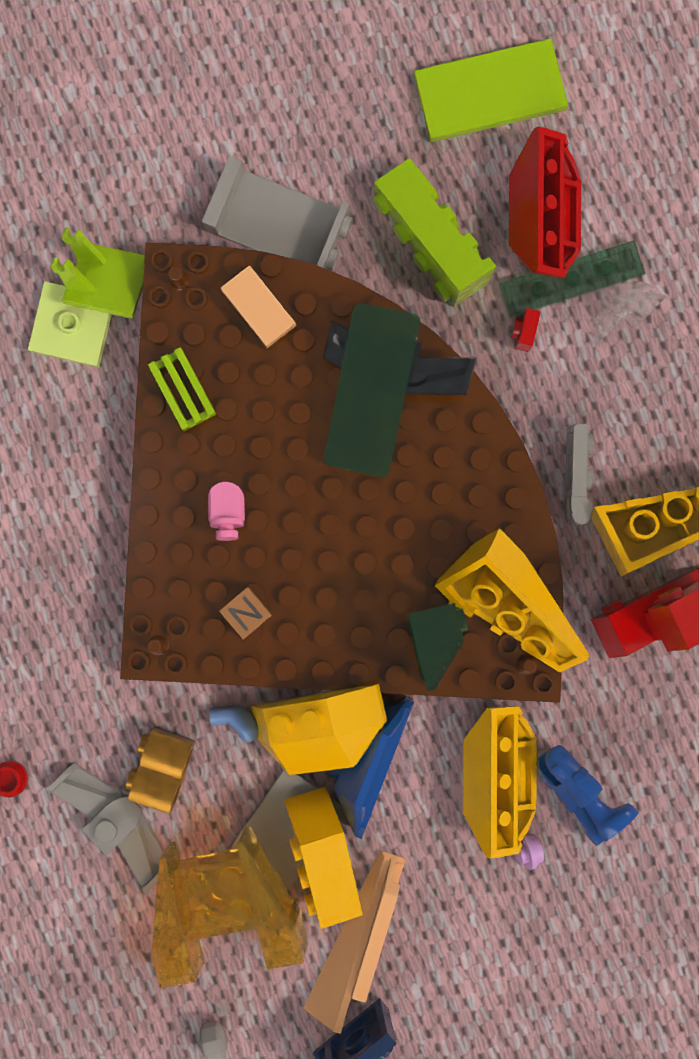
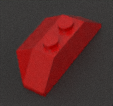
M538 126L533 129L509 174V246L532 273L563 278L581 251V178L575 160L567 148L569 142L566 134Z

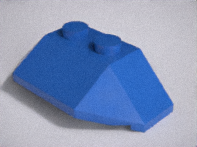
M404 696L384 705L387 721L378 731L356 766L331 771L330 776L336 778L334 790L354 836L362 839L414 705V700L411 697Z

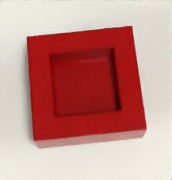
M526 308L521 318L515 317L510 337L516 339L514 349L528 352L533 347L541 311Z

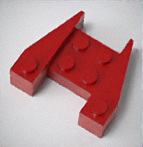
M699 567L624 603L621 602V599L602 606V614L592 618L591 621L608 657L629 656L657 640H662L667 652L689 650L698 645Z

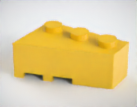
M326 786L284 799L294 838L289 839L295 862L301 860L302 866L296 867L302 889H309V893L303 894L309 916L316 914L320 928L323 929L363 915L344 831Z

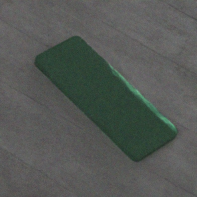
M363 303L355 305L325 449L324 462L326 465L378 477L388 475L421 324L418 315Z

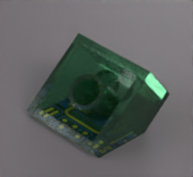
M450 601L404 611L421 681L427 691L436 689L464 642L462 632L468 631L463 609L455 607V603Z

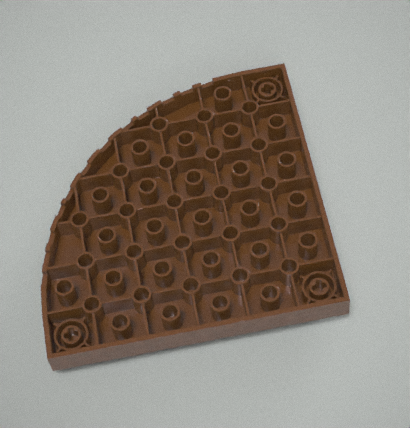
M146 242L120 679L330 691L379 684L381 693L560 703L562 672H558L524 651L521 647V642L507 633L503 632L500 636L490 630L492 624L476 614H473L470 618L459 611L435 587L437 580L475 542L500 528L526 555L564 614L563 578L557 537L543 487L524 443L500 403L477 374L473 371L467 395L402 394L401 396H395L380 392L379 388L322 358L330 321L338 322L381 347L385 334L389 333L423 342L419 357L460 356L438 334L398 304L355 280L312 263L263 251L221 246ZM249 265L296 323L293 329L268 348H266L221 291L223 285ZM179 347L184 351L216 412V415L186 431L181 429L148 366L149 363L160 360L162 356L174 353V350ZM180 361L174 362L173 365L199 414L206 411ZM164 367L160 371L186 420H189L192 416L167 368ZM221 482H231L239 486L244 495L245 521L243 527L234 528V530L238 531L237 540H216V531L219 529L210 527L208 520V494L213 486ZM249 587L271 612L272 616L245 639H242L219 611ZM457 637L464 642L435 689L429 681ZM445 659L443 665L446 667L449 661Z

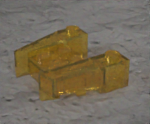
M251 827L244 828L237 843L238 849L180 860L176 841H172L161 855L151 951L160 988L196 982L204 964L199 939L246 930H258L267 970L303 963L308 940L301 910L295 899H291L284 888L283 880L277 870H273L263 853L262 845Z

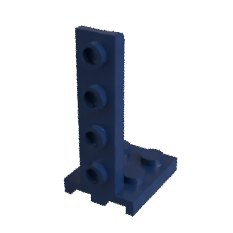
M380 998L344 1026L341 1034L336 1033L313 1052L316 1059H385L397 1044L388 1007Z

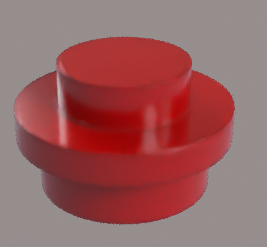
M16 761L1 763L0 795L10 798L22 793L28 784V773L25 767Z

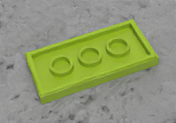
M552 38L414 71V79L430 143L566 111L568 108Z

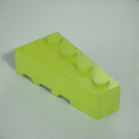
M408 158L374 182L375 196L372 197L375 206L382 215L388 213L395 222V225L392 226L394 233L402 244L409 242L416 252L413 255L416 265L423 273L429 271L436 281L433 284L434 290L443 302L449 300L453 307H455L489 283L497 266L490 257L484 260L480 258L477 249L478 242L470 232L467 234L460 233L457 217L451 208L445 204L439 206L436 203L439 199L437 191L411 158Z

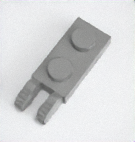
M574 424L567 429L565 520L574 526H582V524L586 525V523H589L592 516L591 512L593 511V504L587 498V490H591L593 480L592 470L587 469L588 455H591L593 451V434L588 433V424Z

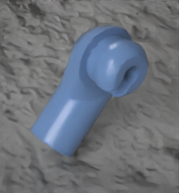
M236 705L210 708L211 726L230 724L240 734L239 737L244 742H252L258 737L256 720L245 707Z

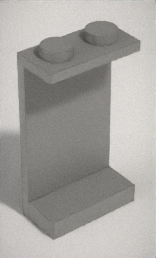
M229 156L202 220L207 232L249 249L312 263L333 271L340 251L335 249L340 236L343 238L347 237L353 222V218L349 216V203L342 201L340 208L297 192L245 171L243 161Z

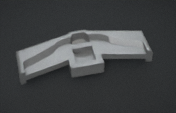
M76 763L67 768L45 789L92 818L82 831L106 856L118 845L141 885L144 894L172 867L171 862L144 817L142 808L138 803L129 801V795L118 791Z

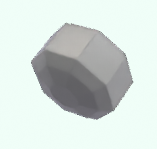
M218 1021L203 1024L200 1030V1039L205 1059H224L227 1050V1038L223 1027Z

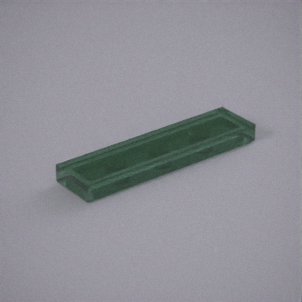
M634 240L577 258L563 278L530 273L499 284V288L510 319L522 315L526 308L534 310L545 308L642 277L646 273Z

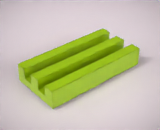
M181 347L174 350V353L162 356L157 362L153 361L148 364L183 431L216 415L211 402ZM178 360L206 410L200 414L173 365ZM164 367L167 368L192 416L189 420H186L160 371Z

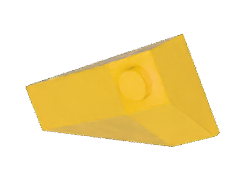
M500 528L475 542L435 584V587L459 611L470 618L473 614H476L492 624L490 630L500 636L505 632L520 641L524 651L558 672L585 662L589 658L588 651L526 555Z

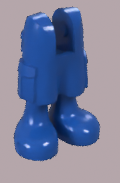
M557 745L537 759L536 765L541 774V779L554 790L571 814L575 813L585 829L586 836L595 846L617 835L638 815L637 809L629 803L616 808H610L604 804L597 796L603 790L600 783L588 773V770L577 762L565 747Z

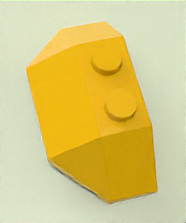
M379 684L250 705L252 715L258 726V741L289 775L356 766L378 731L387 721Z
M520 706L486 708L463 740V814L482 851L490 859L520 853L522 848L521 841L527 834L536 812L537 738L524 718Z

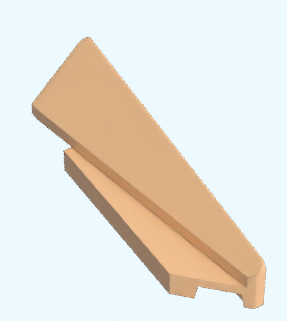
M379 851L358 894L363 915L345 921L305 1003L304 1009L333 1032L341 1034L351 999L366 1003L400 889L398 883L406 859L404 857Z

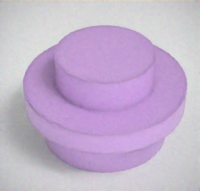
M526 834L521 841L522 848L520 853L515 854V857L520 865H525L528 870H533L537 868L539 863L544 861V852L535 834Z

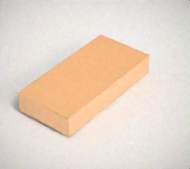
M250 265L221 287L223 294L266 348L270 347L296 326L291 316Z

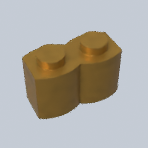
M158 728L151 730L149 735L144 734L137 750V754L142 756L138 769L132 768L125 789L130 790L128 800L170 814L176 804L196 741Z

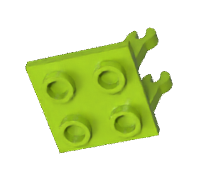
M66 227L61 237L73 250L77 258L76 266L68 259L65 260L64 265H61L58 257H54L50 268L59 274L66 287L62 297L63 304L133 319L143 290L145 255L92 244L80 230H77L75 236L71 235L70 228Z

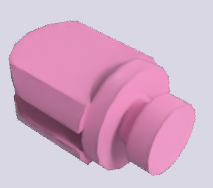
M231 482L216 484L210 489L208 494V520L210 527L219 529L216 531V540H237L238 531L234 530V528L244 526V495L239 486Z

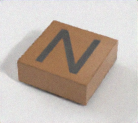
M249 587L219 611L242 639H245L272 616L271 612Z

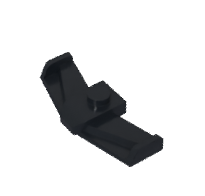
M334 320L330 321L322 357L379 388L380 392L395 396H401L402 394L467 395L477 357H419L423 342L389 333L385 334L381 347Z

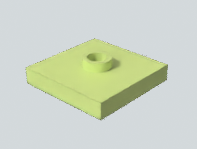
M44 281L28 350L33 353L99 368L112 314L63 304L62 297L66 287Z

